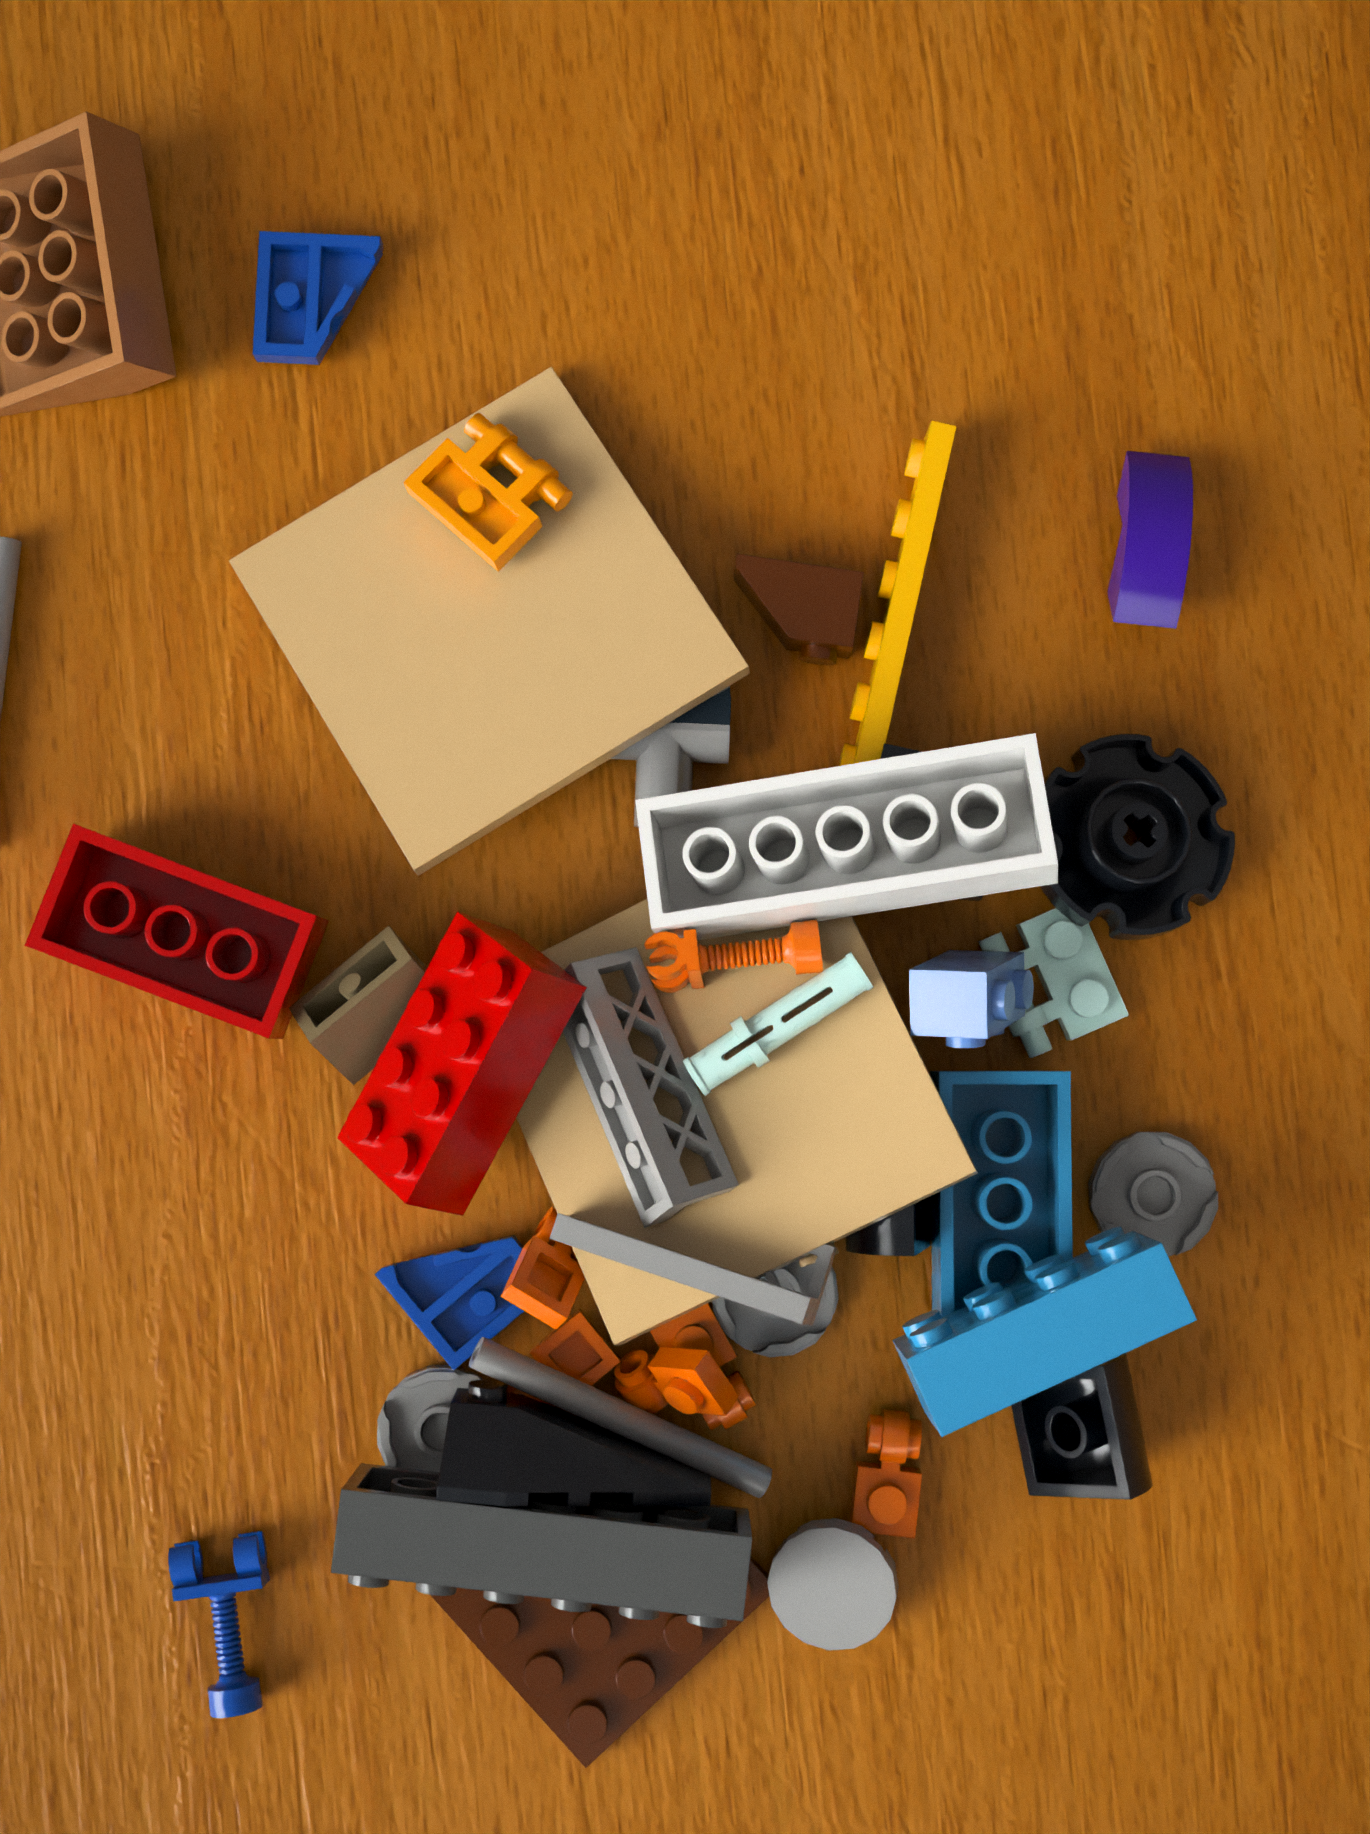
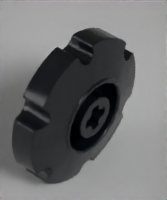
M1140 734L1112 735L1099 738L1081 746L1071 756L1075 769L1074 772L1057 767L1045 778L1044 784L1058 860V884L1040 887L1050 902L1075 924L1082 927L1097 916L1108 923L1109 936L1113 939H1149L1171 932L1191 920V915L1188 911L1189 901L1194 902L1198 906H1204L1215 900L1222 890L1231 870L1235 850L1234 832L1224 830L1218 825L1216 820L1217 811L1227 805V799L1209 770L1187 751L1177 748L1167 757H1161L1154 752L1152 739L1149 736ZM1130 828L1138 836L1131 846L1123 838Z

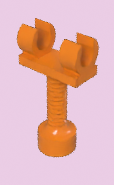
M817 919L792 922L789 932L781 937V940L776 937L774 941L772 938H768L767 941L762 939L761 942L755 940L753 943L752 940H749L748 943L742 941L741 945L739 942H735L734 945L731 942L728 943V946L726 943H722L721 947L719 944H715V947L709 945L707 948L706 945L699 944L696 929L683 930L684 938H680L672 932H658L650 936L644 944L646 950L656 949L649 957L650 963L663 962L667 959L675 960L673 964L665 967L660 965L647 966L648 972L657 978L651 980L652 984L658 990L666 993L677 992L683 989L689 982L692 989L704 988L703 974L708 972L709 968L711 971H715L716 968L722 970L723 967L728 969L729 966L731 969H734L736 966L741 968L742 965L748 967L749 964L751 967L755 966V964L761 966L762 962L764 965H768L769 962L775 964V961L779 964L783 960L784 963H789L793 966L796 975L821 973L823 971Z

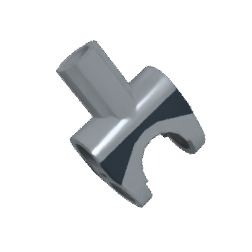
M730 686L611 758L636 760L635 800L692 791L693 762L728 764L731 718ZM635 802L634 827L639 828Z

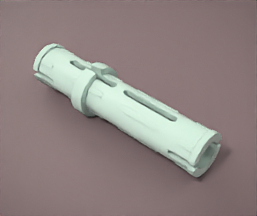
M849 952L845 955V958L794 988L745 1021L742 1016L738 1017L730 1023L731 1031L707 1045L690 1058L687 1057L682 1061L698 1088L706 1096L712 1089L729 1080L753 1063L760 1068L770 1061L767 1054L809 1027L817 1024L862 992L869 991L873 988V985L853 954ZM828 988L833 989L832 993L787 1022L782 1021L784 1016ZM770 1025L773 1026V1030L728 1060L724 1059L725 1054Z

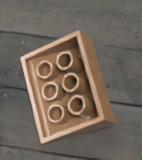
M86 111L1 150L0 417L129 395L177 377L139 134Z

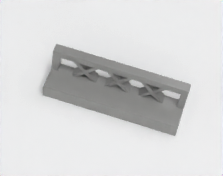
M637 947L570 963L564 970L587 988L563 1033L644 1228L667 1221L687 1205L733 1190L739 1185L697 1086L682 1061L684 1056ZM623 969L633 993L629 1005L608 994L600 975ZM632 1027L653 1039L658 1051L654 1064L633 1053L628 1041ZM657 1087L666 1090L678 1098L683 1109L679 1125L659 1114L653 1100ZM684 1147L704 1158L712 1180L693 1186L689 1185L679 1161Z
M560 1213L557 1214L549 1238L775 1316L813 1326L837 1250L833 1246L824 1244L808 1252L816 1255L817 1259L806 1294H802L781 1287L774 1271L770 1270L764 1273L768 1280L766 1282Z

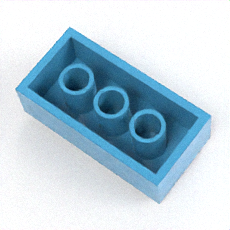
M930 1071V1076L978 1174L931 1196L932 1311L939 1310L942 1317L966 1307L963 1298L978 1288L1000 1282L1002 1288L1006 1289L1027 1279L1024 1270L1042 1259L1061 1254L1064 1262L1073 1258L1071 1071Z
M1115 1227L1085 1241L1088 1249L1087 1252L1065 1262L1061 1254L1047 1257L1028 1266L1024 1270L1027 1279L1006 1289L1002 1288L1000 1282L988 1284L967 1294L963 1298L966 1307L944 1317L941 1316L939 1310L929 1311L903 1324L902 1327L905 1335L892 1341L925 1414L940 1436L943 1437L1196 1321V1316L1163 1244L1134 1231L1125 1234L1122 1227Z

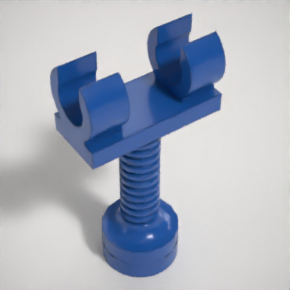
M262 1531L238 1534V1538L233 1539V1557L237 1573L203 1577V1555L198 1540L174 1544L175 1547L169 1548L168 1553L169 1573L173 1583V1602L201 1597H209L212 1601L210 1605L213 1607L211 1613L214 1614L212 1616V1620H214L213 1627H216L214 1628V1633L216 1634L214 1638L217 1640L215 1646L218 1647L216 1648V1653H218L217 1660H220L218 1661V1666L220 1667L218 1670L221 1674L217 1683L208 1687L210 1716L213 1718H229L254 1712L263 1706L259 1677L248 1676L246 1671L243 1670L245 1668L244 1663H242L244 1662V1657H242L243 1650H240L242 1649V1644L240 1643L241 1637L238 1636L241 1633L238 1630L240 1625L237 1624L239 1618L236 1617L238 1616V1611H236L237 1604H235L237 1600L234 1596H236V1592L262 1589L270 1581L264 1534Z

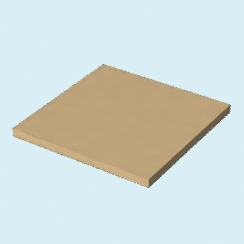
M552 367L228 560L418 876L750 674L748 664ZM477 413H481L494 425L502 423L518 437L517 445L534 460L543 458L559 472L558 480L573 492L570 502L559 512H556L542 499L534 501L528 507L539 516L543 527L499 572L413 498L403 483L447 438L466 453L476 442L464 433L467 422ZM502 464L493 466L488 471L506 489L517 479Z
M648 899L541 952L564 970L572 962L637 947L650 980L657 978L648 972L647 966L660 965L665 967L675 962L674 959H667L663 962L650 963L649 957L656 949L646 950L644 946L646 940L655 934L651 929ZM853 916L818 921L823 971L845 958V955L851 952L870 980L873 988L862 992L817 1024L809 1027L767 1054L770 1061L760 1068L753 1063L729 1080L712 1089L706 1096L697 1086L739 1184L730 1192L687 1205L667 1221L644 1228L563 1032L516 1117L557 1214L568 1215L757 1279L765 1276L764 1273L770 1270L776 1271L809 1255L810 1253L808 1252L824 1244L830 1245L972 1177L978 1174ZM790 926L698 941L699 944L706 945L708 948L709 945L715 947V944H719L721 947L722 943H726L728 946V943L731 942L733 945L735 942H739L741 945L742 941L748 943L749 940H752L754 943L755 940L761 942L762 939L767 941L768 938H772L774 941L776 937L781 940V937L789 932ZM782 960L779 964L775 961V964L769 962L768 965H764L762 962L761 966L755 964V966L751 967L749 964L748 967L742 965L741 968L736 966L734 969H731L729 966L728 969L723 967L722 970L716 968L715 971H711L709 968V971L703 974L704 988L692 989L690 982L683 989L673 993L662 992L654 985L653 987L685 1059L687 1057L690 1058L707 1045L731 1031L730 1023L738 1017L742 1016L745 1021L819 973L796 975L793 966L789 963H784ZM623 969L600 975L608 994L629 1005L633 993ZM828 988L784 1016L782 1021L787 1022L832 993L833 989ZM770 1025L725 1054L724 1059L728 1060L773 1030V1026ZM632 1027L628 1041L633 1053L654 1064L658 1051L653 1039ZM657 1087L653 1100L659 1114L679 1125L683 1109L678 1098L666 1090ZM684 1147L679 1161L689 1185L693 1186L712 1180L704 1158ZM572 1247L614 1345L620 1346L720 1298V1296Z

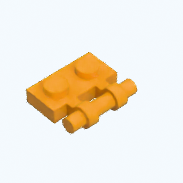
M477 413L467 422L464 433L476 442L466 453L447 438L403 483L413 498L499 572L543 527L539 516L528 507L534 501L542 499L556 512H559L570 502L573 492L558 480L559 472L543 458L534 460L517 445L518 437L502 423L494 425L481 413ZM502 464L517 479L506 489L488 473L493 466Z

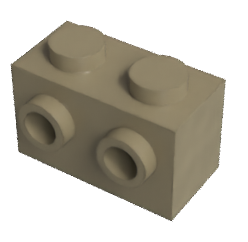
M387 926L291 1005L289 1009L310 1044L354 1085L374 1069L410 998L420 983L427 966L392 928Z

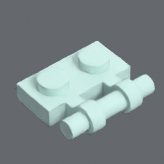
M1054 908L1016 925L1025 945V949L1018 951L1024 952V970L1031 967L1035 968L1049 999L1037 1006H1034L1032 1002L1030 1008L1025 1009V1016L1009 1025L1013 1038L1020 1036L1029 1058L1036 1057L1053 1049L1043 1025L1057 1019L1066 1040L1072 1041L1129 1016L1089 923L1081 927L1069 920L1057 908ZM1002 932L978 942L982 951L1010 952Z

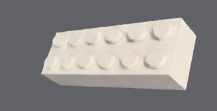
M1036 733L635 800L650 923L654 933L667 931L676 934L680 938H684L683 930L696 929L698 940L787 927L792 922L816 919L817 921H824L1058 884V860Z

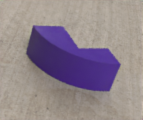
M1126 451L1117 492L1122 529L1107 591L1113 622L1176 629L1186 584L1192 534L1193 479L1190 458Z

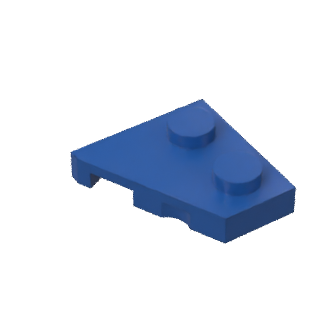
M259 231L253 356L256 361L320 365L383 255L381 237Z
M515 1235L385 1265L375 1273V1276L453 1371L472 1356L481 1337L491 1340L524 1312V1310L500 1297L524 1247Z

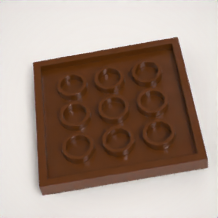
M751 1555L743 1620L769 1597L767 1584L769 1575ZM457 1588L456 1593L450 1596L431 1595L585 1768L742 1622L727 1620L726 1627L706 1628L690 1624L686 1621L687 1615L668 1612H660L658 1619L638 1620L619 1614V1607L600 1604H592L590 1611L570 1612L551 1606V1599L532 1596H524L522 1603L502 1604L486 1600L483 1597L484 1591Z

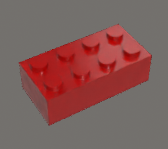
M73 824L24 946L268 1039H283L293 1015L289 1007L299 1000L329 920Z
M457 911L337 1138L405 1204L463 1216L587 987L512 930Z

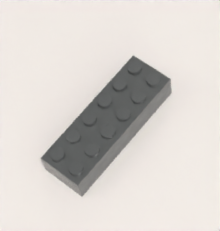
M361 1463L341 1489L331 1573L348 1575V1582L355 1586L381 1588L388 1586L389 1580L416 1583L415 1589L418 1592L434 1596L454 1595L457 1588L484 1591L483 1597L486 1600L502 1604L522 1603L524 1596L551 1599V1606L570 1612L590 1611L592 1604L619 1607V1614L638 1620L658 1619L660 1612L687 1615V1622L706 1628L726 1627L727 1620L743 1621L752 1546V1531L748 1508L710 1504V1506H631L618 1501L617 1493H604L602 1499L591 1501L590 1506H567L564 1503V1499L557 1498L551 1495V1493L530 1494L528 1506H496L436 1500L439 1472Z

